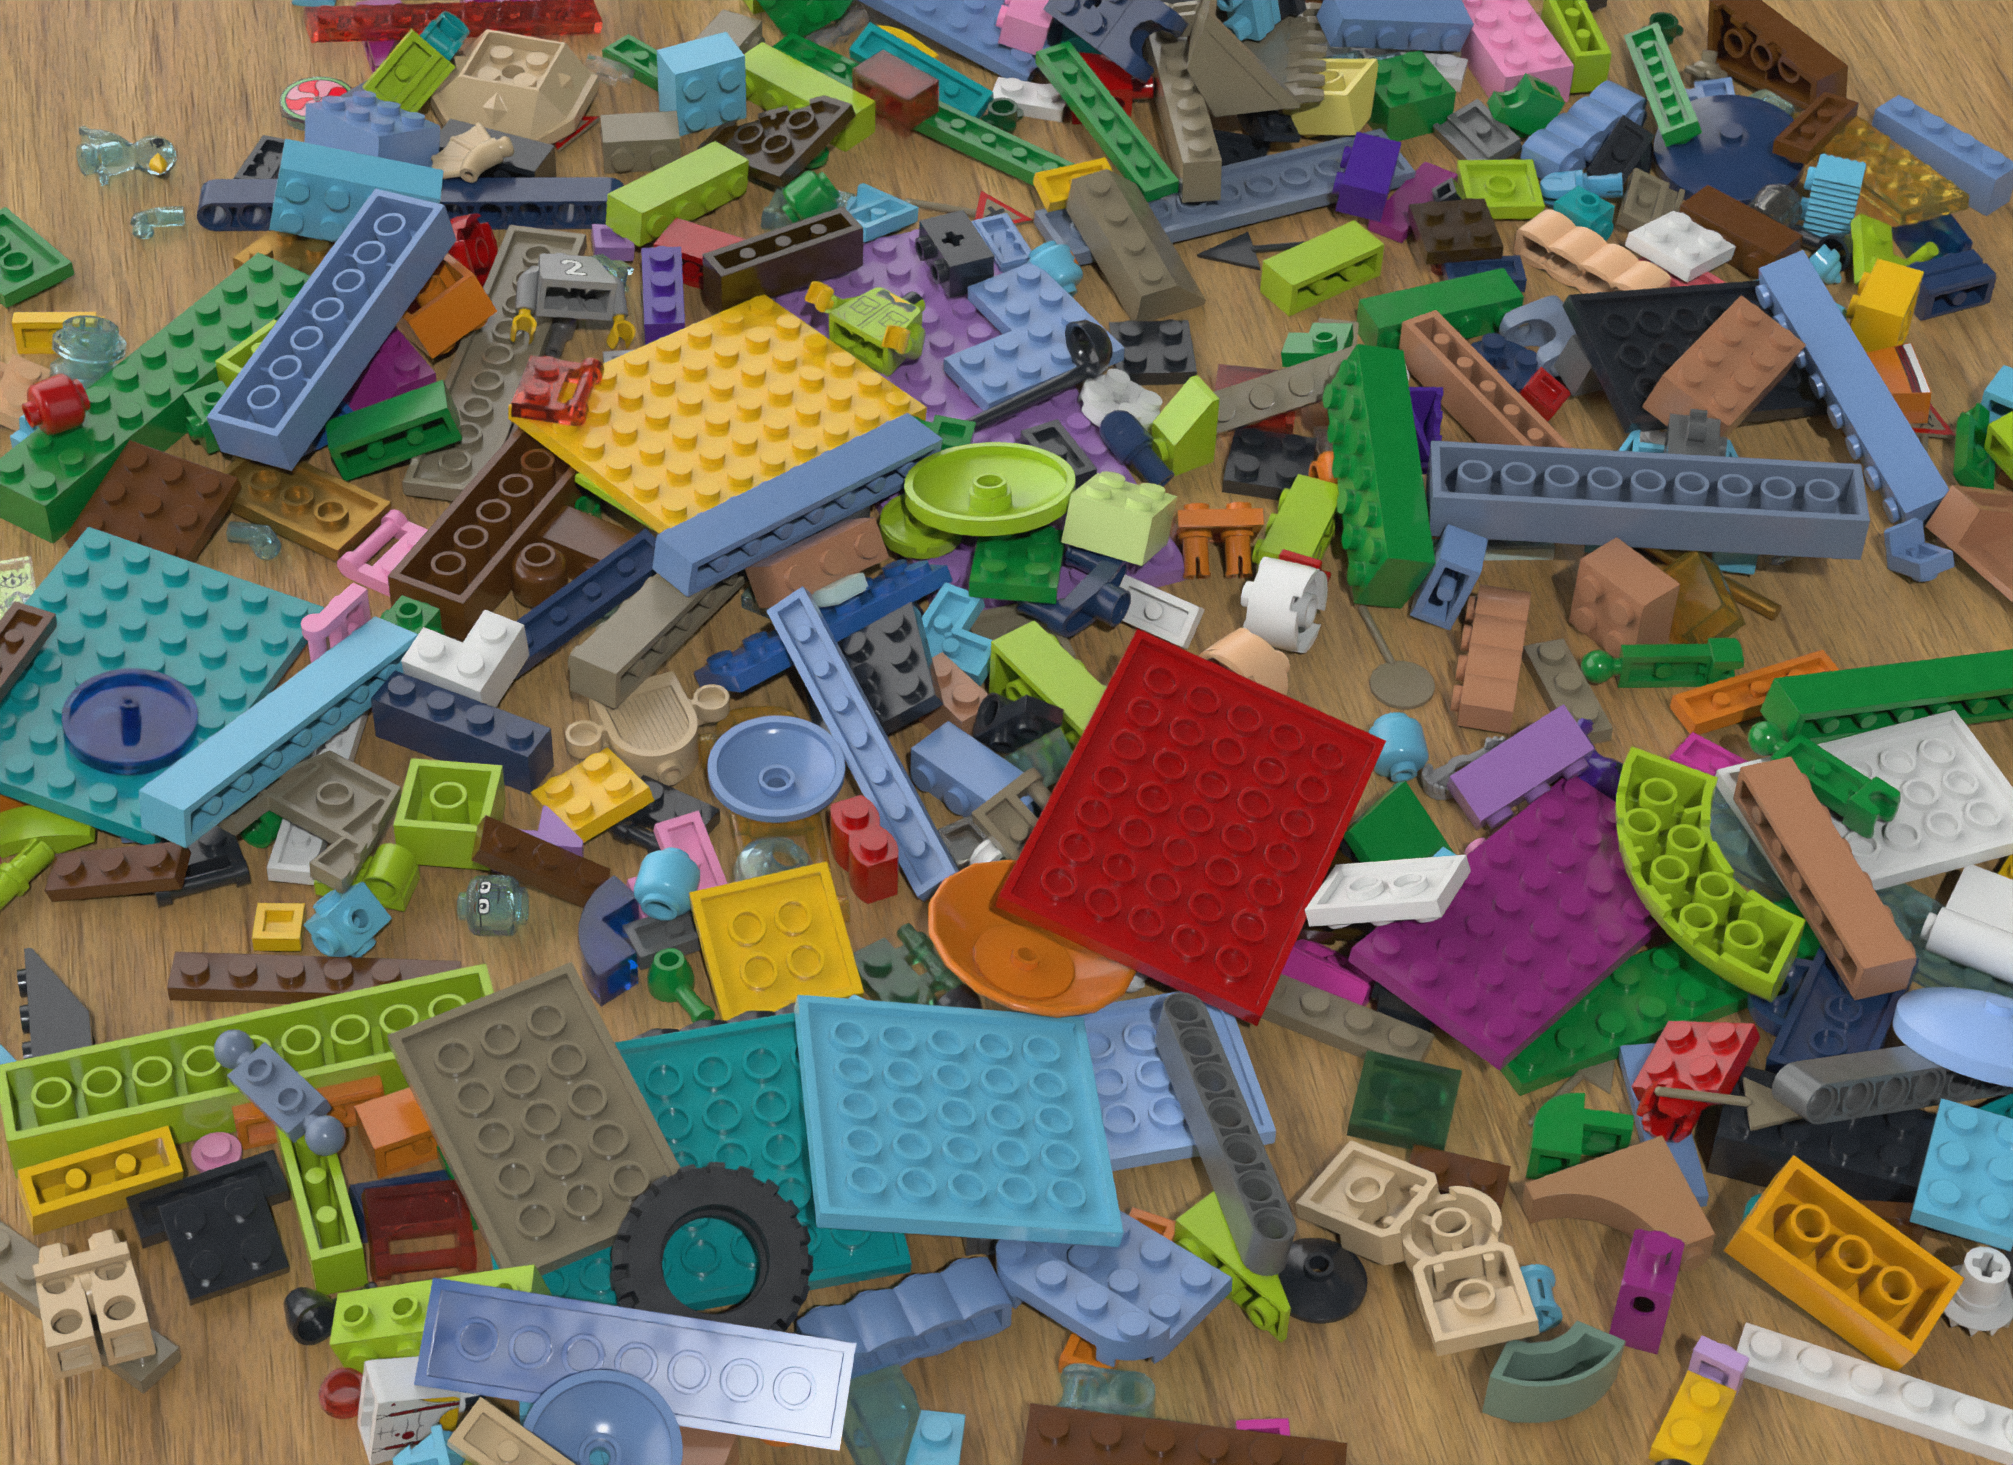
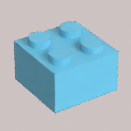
M727 32L657 50L659 112L677 111L680 136L746 118L745 55Z

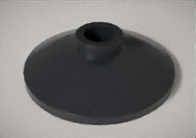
M1304 1238L1293 1241L1286 1266L1282 1272L1277 1274L1291 1307L1290 1316L1308 1323L1325 1324L1347 1318L1361 1306L1367 1292V1274L1360 1259L1353 1252L1342 1248L1341 1244L1328 1239Z

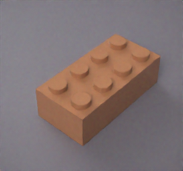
M1741 295L1662 375L1642 407L1667 427L1670 413L1689 415L1690 409L1708 411L1707 418L1721 419L1720 436L1728 437L1786 375L1806 344Z

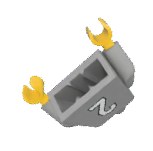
M543 253L539 255L538 266L529 267L518 278L515 311L519 315H516L512 322L510 331L512 342H515L518 330L528 332L530 335L529 344L533 342L537 323L531 314L535 313L536 316L613 320L614 325L606 338L608 346L611 349H615L619 337H621L625 341L626 349L629 348L636 335V329L632 323L625 320L629 314L623 283L618 277L610 274L596 258L566 255L564 253Z

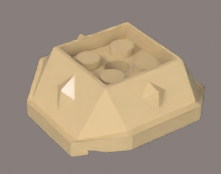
M486 29L465 50L457 51L450 60L455 68L430 96L431 107L444 126L450 118L474 125L479 122L485 128L552 144L575 132L599 89V79L597 74L582 64L564 42Z

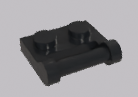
M218 826L213 827L188 846L192 853L182 889L153 892L158 908L172 905V900L234 883L236 887L251 884L248 867L236 836ZM162 838L159 843H167L171 841Z

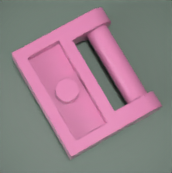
M390 510L381 519V525L353 552H346L337 561V567L348 579L390 597L388 575L428 529L408 521L406 516L400 511ZM393 537L399 539L373 566L366 564Z
M353 582L339 596H335L319 614H310L302 619V635L308 640L311 663L327 651V636H329L331 649L352 634L353 631L371 620L368 591L366 588Z

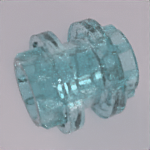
M81 315L65 320L63 328L56 331L52 336V349L61 357L51 362L50 377L62 373L69 376L72 380L78 379L85 390L118 365L115 363L116 361L121 360L126 355L127 342L119 335V327L112 321L97 316Z

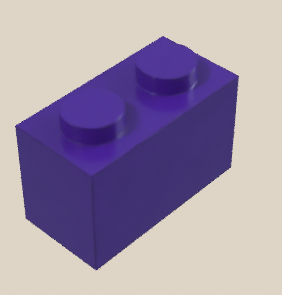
M1361 132L1356 133L1353 146L1345 145L1340 168L1346 169L1345 173L1337 171L1332 190V194L1339 195L1336 211L1381 222L1402 142Z

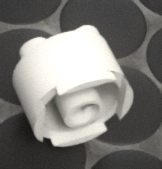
M1263 557L1254 582L1247 581L1242 590L1241 605L1247 607L1243 628L1263 638L1274 648L1306 653L1313 645L1321 627V624L1313 622L1317 609L1325 611L1328 592L1326 574L1319 571L1320 569H1315L1311 566Z

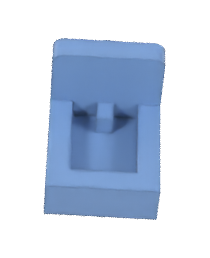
M1913 518L1887 528L1884 531L1889 570L1910 576L1914 581L1924 582L1937 578L1938 573L1954 567L1953 551L1925 542L1922 520Z

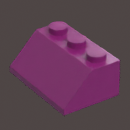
M395 326L345 395L343 401L353 411L435 383L437 382L436 373Z

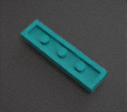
M869 22L849 48L850 57L868 68L978 119L987 110L988 103L994 99V94L991 90Z

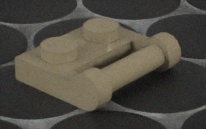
M1035 768L1025 771L972 812V821L1007 860L1018 859L1038 821V818L1020 799L1030 796L1043 810L1052 794L1043 784L1044 777Z

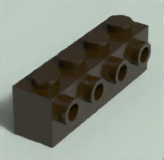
M843 206L702 254L704 293L717 309L722 312L756 296L766 295L769 298H773L800 287L808 286L812 281H821L863 266V227Z

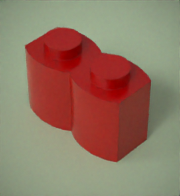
M863 795L831 804V852L837 864L849 872V883L854 894L866 904L898 895V845L894 837L880 826V816L874 804Z

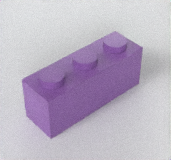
M1563 704L1452 774L1446 787L1476 831L1487 824L1491 829H1494L1514 815L1511 810L1513 807L1524 800L1530 805L1542 794L1552 790L1549 784L1564 776L1568 781L1589 768L1590 765L1587 760L1590 759L1595 748Z

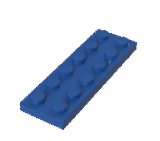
M905 559L891 562L882 568L883 574L873 579L872 577H866L868 583L867 590L839 605L820 607L819 610L836 642L902 606L941 588L945 582H952L953 579L948 566L929 564L928 560L913 564L907 563ZM775 629L769 633L763 631L746 637L742 640L744 646L733 652L731 650H724L711 655L706 659L708 665L694 671L699 687L716 684L724 687L727 691L743 692L794 665V662Z

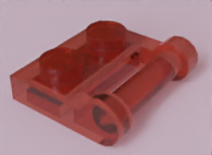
M531 355L511 402V417L570 426L583 425L589 414L588 402L594 386L601 382L604 375V365L595 358H587L578 363L558 360L551 356L539 357ZM568 383H576L577 386L572 399H569L566 403H561Z
M455 1179L364 1189L361 1199L370 1253V1274L373 1282L390 1281L391 1275L457 1268L459 1273L476 1271L477 1252L470 1209ZM454 1235L455 1248L390 1255L388 1245L390 1241Z

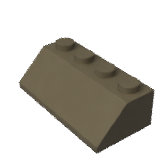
M1108 169L1072 179L1066 211L1132 321H1153L1205 305V297L1137 184Z

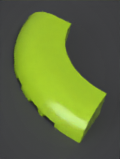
M1631 746L1623 764L1617 788L1615 816L1619 850L1626 873L1637 895L1651 916L1666 933L1697 962L1743 991L1772 1003L1796 958L1806 919L1778 907L1753 889L1747 892L1733 878L1734 870L1723 856L1717 841L1712 840L1710 832V814L1718 777Z

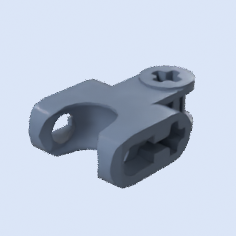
M1552 295L1506 313L1500 324L1499 334L1507 341L1517 343L1523 347H1540L1536 355V360L1538 361L1536 369L1538 370L1542 367L1557 381H1560L1562 378L1555 369L1554 364L1570 337L1575 335L1576 332L1562 306L1564 302L1558 296Z

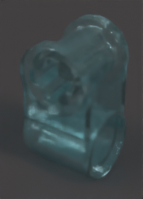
M1084 1363L1071 1364L1062 1370L1060 1383L1064 1389L1061 1402L1056 1405L1057 1407L1155 1419V1385L1151 1378L1144 1373L1098 1368ZM1080 1379L1084 1380L1083 1386L1079 1385Z

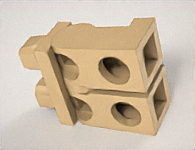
M112 1229L93 1234L88 1239L90 1251L70 1255L68 1246L60 1242L41 1247L39 1250V1264L32 1265L36 1280L45 1344L55 1380L102 1368L91 1316L96 1314L109 1366L156 1354L127 1241L120 1242L115 1231Z

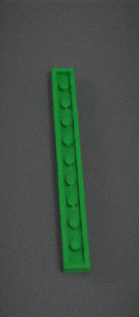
M793 32L772 46L784 54L875 101V112L1033 186L1035 173L1074 164Z

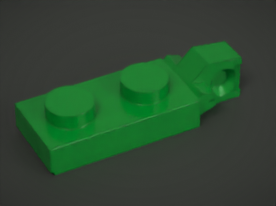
M1980 402L1976 403V406L1965 413L1962 412L1957 420L1953 475L1960 486L1994 490L1995 461L1984 449L1990 411Z

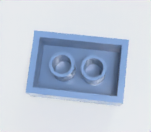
M355 91L351 97L324 96L320 102L306 104L304 142L432 168L433 161L431 156L439 153L440 125L426 120L425 115L421 113L408 112L401 109L400 104L396 102L380 100L376 98V94L373 92Z

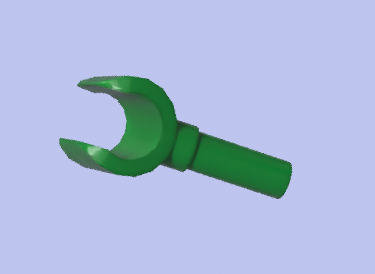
M596 494L593 496H582L575 502V509L587 514L592 513V516L602 519L600 506L603 499Z

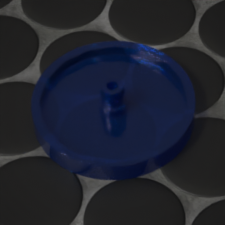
M117 669L89 678L71 692L64 703L61 715L63 738L69 751L85 765L101 772L116 775H140L170 766L190 750L198 733L197 705L190 691L176 679L147 669Z

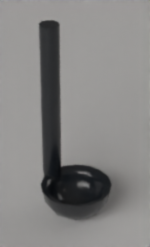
M1088 320L1069 322L1065 329V339L1069 353L1077 367L966 419L967 421L976 422L975 433L1067 390L1088 378L1095 379L1108 368L1113 355V346L1106 330Z

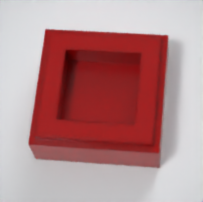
M1542 367L1533 374L1519 392L1547 422L1571 395L1568 389Z

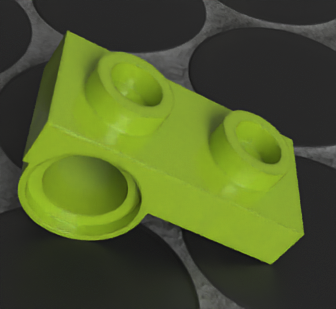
M385 843L376 849L373 857H367L350 886L364 882L384 908L405 912L420 879L419 865H416L413 854L406 848L393 843ZM314 880L316 895L324 896L334 890L322 882Z

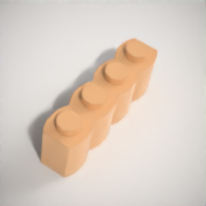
M1549 209L1542 211L1516 232L1513 252L1516 255H1520L1524 263L1537 269H1545L1555 280L1567 286H1576L1582 294L1670 287L1671 277L1662 268L1651 262L1639 261L1626 248L1617 244H1608L1593 230L1575 226L1569 218L1557 211Z

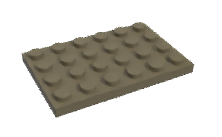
M572 962L388 1035L389 1047L499 1269L535 1264L542 1276L613 1246L623 1220L639 1195H643L650 1188L651 1184L662 1176L666 1175L669 1177L674 1175L680 1168Z

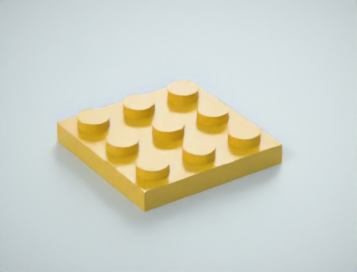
M827 861L689 892L690 907L721 1020L728 1021L735 1016L752 1010L775 1012L796 1002L797 995L849 999L855 994L863 998L864 990Z

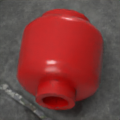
M61 373L30 385L27 389V402L22 404V410L28 424L32 428L38 426L42 432L53 436L82 424L85 420L86 411L90 410V402L82 383L78 379L72 380L69 376Z

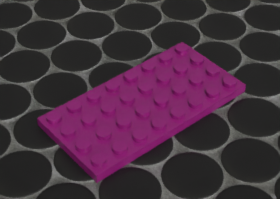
M1578 776L1568 781L1565 777L1551 787L1552 790L1542 794L1467 855L1471 872L1442 917L1425 923L1409 919L1395 920L1390 924L1378 926L1352 947L1348 959L1357 968L1499 1071L1663 929L1651 916L1637 895L1626 873L1618 843L1615 816L1616 802Z

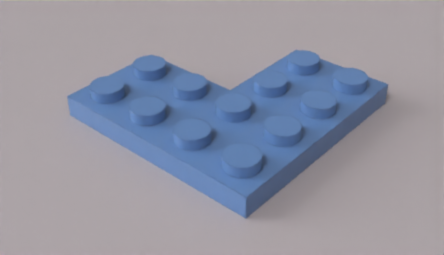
M1030 262L968 287L967 299L1002 335L945 357L944 371L985 411L1077 367L1069 353L1065 339V329L1069 322L1088 320L1100 325L1103 329L1105 328L1045 270ZM1106 330L1113 346V355L1108 365L1109 367L1124 360L1125 348Z

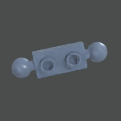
M237 1029L225 1031L217 1038L214 1044L216 1060L223 1067L234 1069L227 1075L229 1080L293 1143L305 1134V1142L308 1148L320 1156L333 1155L343 1147L346 1140L345 1128L337 1118L326 1115L332 1109L327 1100L266 1042L254 1051V1043L251 1037L244 1031Z

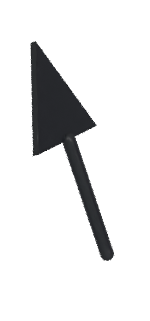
M1246 232L1197 254V257L1260 270L1261 267L1256 253L1286 251L1306 241L1253 246L1249 232Z

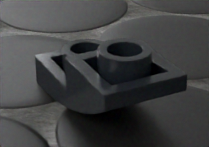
M1277 110L1237 114V118L1244 130L1258 141L1299 143L1301 136L1290 115L1279 113Z

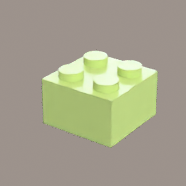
M1104 471L1100 474L1097 473L1071 493L1061 542L1143 566L1167 545L1178 496L1165 493V488L1157 484L1142 483L1137 485L1127 482L1123 475L1115 472Z

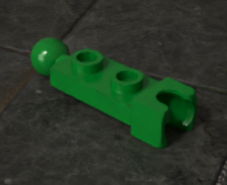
M1708 638L1707 644L1621 645L1619 658H1612L1608 652L1596 649L1588 652L1581 661V671L1589 682L1596 684L1604 683L1615 675L1618 688L1702 687L1735 677L1734 670L1744 667L1742 647L1736 638Z
M1762 721L1754 724L1748 732L1749 747L1755 754L1764 757L1771 756L1770 761L1792 757L1800 772L1808 777L1811 789L1818 801L1843 816L1842 824L1867 839L1873 837L1875 832L1874 826L1878 817L1887 822H1891L1895 818L1900 805L1901 794L1896 788L1879 777L1875 776L1872 780L1800 733L1789 742L1785 741L1782 730L1776 723Z

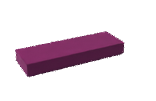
M1424 161L1416 170L1415 178L1406 180L1386 201L1381 222L1369 219L1368 230L1403 243L1413 232L1407 217L1409 204L1434 201L1432 189L1451 177L1457 183L1458 174Z

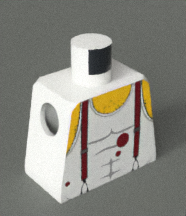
M419 1356L365 1361L357 1425L370 1465L392 1460L408 1445H410L412 1450L431 1434L432 1426L441 1425L442 1431L454 1432L456 1430L458 1413L470 1411L480 1397L485 1400L486 1397L414 1385Z

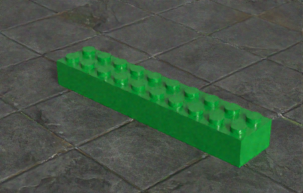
M259 252L87 388L85 391L89 398L90 410L86 411L85 420L82 424L53 436H49L42 432L40 428H37L0 458V518L54 544L70 530L129 440L165 452L188 433L184 418L187 415L183 394L219 382L215 361L272 320L278 321L310 278V275Z

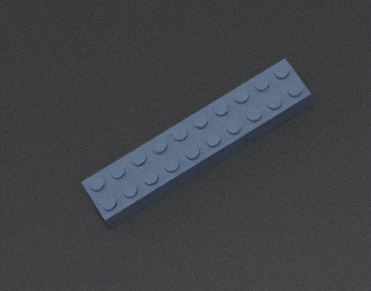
M1431 441L1426 475V496L1431 536L1441 537L1447 524H1450L1488 540L1603 546L1617 537L1629 547L1861 560L1870 524L1861 464Z

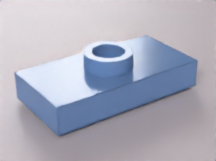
M1007 213L971 221L993 253L994 263L1000 272L1004 273L1025 265L1030 260L1028 255L1032 250Z

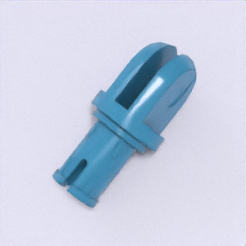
M1583 169L1554 172L1546 175L1539 184L1544 205L1549 208H1553L1556 200L1578 185L1598 195L1600 198H1623L1622 173L1587 176V173H1583Z

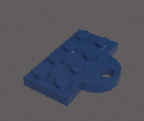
M1821 945L1813 961L1795 958L1780 989L1785 993L1784 995L1776 996L1775 1000L1771 1003L1748 993L1747 1005L1751 1017L1759 1027L1769 1034L1776 1036L1775 1042L1766 1058L1765 1071L1778 1074L1784 1066L1795 1061L1883 1049L1893 1027L1892 1021L1898 1000L1909 991L1918 971L1920 959L1916 958V965L1912 969L1907 989L1854 1000Z

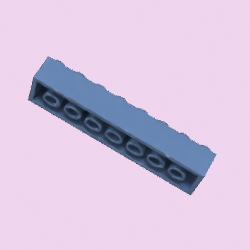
M375 188L206 417L221 452L290 471L293 470L456 242L445 205Z

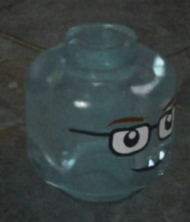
M510 875L475 876L469 882L467 891L460 892L458 895L459 920L467 921L470 932L475 936H513L519 930L520 925H526L528 921V890L526 887H520L518 880Z

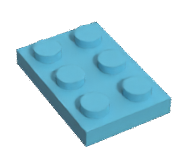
M1941 1098L1909 1222L2011 1252L2013 1246V1119Z

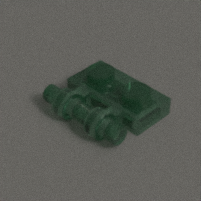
M910 923L902 925L896 934L904 945L895 949L884 937L853 953L863 990L873 1001L935 1005L937 1003V996L934 993L942 989L947 993L951 989L964 984L959 977L945 966L941 957L935 952L934 944L928 935L924 932H918ZM919 962L928 971L920 976L911 968V966Z

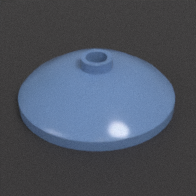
M790 716L758 717L734 726L725 732L714 744L707 765L710 787L724 806L740 816L769 823L796 821L821 811L836 798L845 779V758L840 745L834 740L833 736L812 722Z
M590 1370L566 1377L540 1396L523 1424L525 1429L576 1465H592L589 1457L595 1451H603L609 1456L610 1462L608 1465L682 1464V1435L671 1407L649 1384L623 1372Z

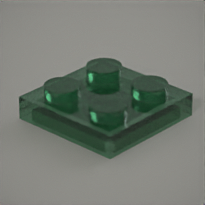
M1367 1050L1348 1124L1347 1136L1411 1150L1413 1145L1416 1144L1445 1151L1462 1070Z

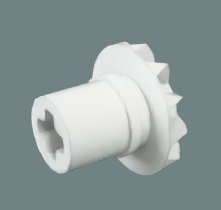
M1982 1246L1973 1248L1966 1254L1963 1264L1951 1267L1952 1270L1965 1279L1942 1314L1949 1317L1951 1328L1961 1325L1969 1329L1971 1336L1978 1331H1985L1990 1336H1993L1999 1328H2008L2013 1319V1287L2007 1281L2011 1271L2010 1262L2004 1254L1994 1248Z

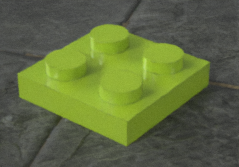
M1533 159L1457 160L1456 174H1458V184L1464 191L1465 197L1473 199L1484 198L1493 219H1533L1544 211L1545 205Z

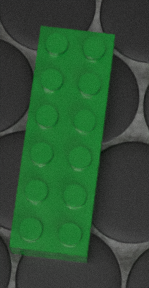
M1356 344L1348 358L1342 361L1338 373L1332 382L1326 385L1323 392V406L1328 409L1329 417L1327 437L1329 443H1332L1334 453L1332 474L1334 478H1337L1339 490L1337 510L1342 514L1344 526L1342 546L1347 550L1348 555L1347 582L1349 586H1352L1355 604L1402 609L1436 564L1404 350Z

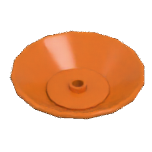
M1010 859L971 864L945 878L928 903V935L945 966L974 992L1014 1011L1053 1018L1096 1013L1123 997L1137 971L996 907L998 896L1017 860Z

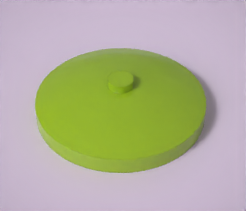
M1008 442L973 443L936 452L915 464L909 470L904 481L906 507L917 520L941 531L969 536L1009 535L1047 525L1068 511L1071 493L1076 490L1074 470L1063 458L1045 449Z

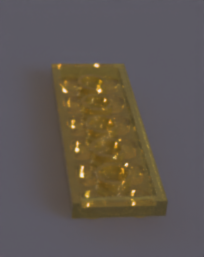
M1803 111L1797 112L1791 117L1795 120ZM1858 115L1812 159L1818 163L1820 155L1825 153L1827 156L1833 155L1835 158L1841 157L1842 159L1848 158L1850 161L1865 162L1867 165L1859 195L1901 226L1968 209L1969 194Z

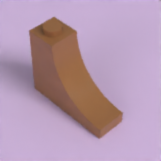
M1663 1136L1525 1183L1522 1209L1530 1224L1555 1218L1584 1219L1612 1227L1630 1238H1633L1634 1230L1636 1229L1657 1230L1667 1233L1670 1237L1681 1239L1685 1243L1679 1267L1681 1271L1688 1272L1697 1269L1707 1259H1710L1715 1233Z

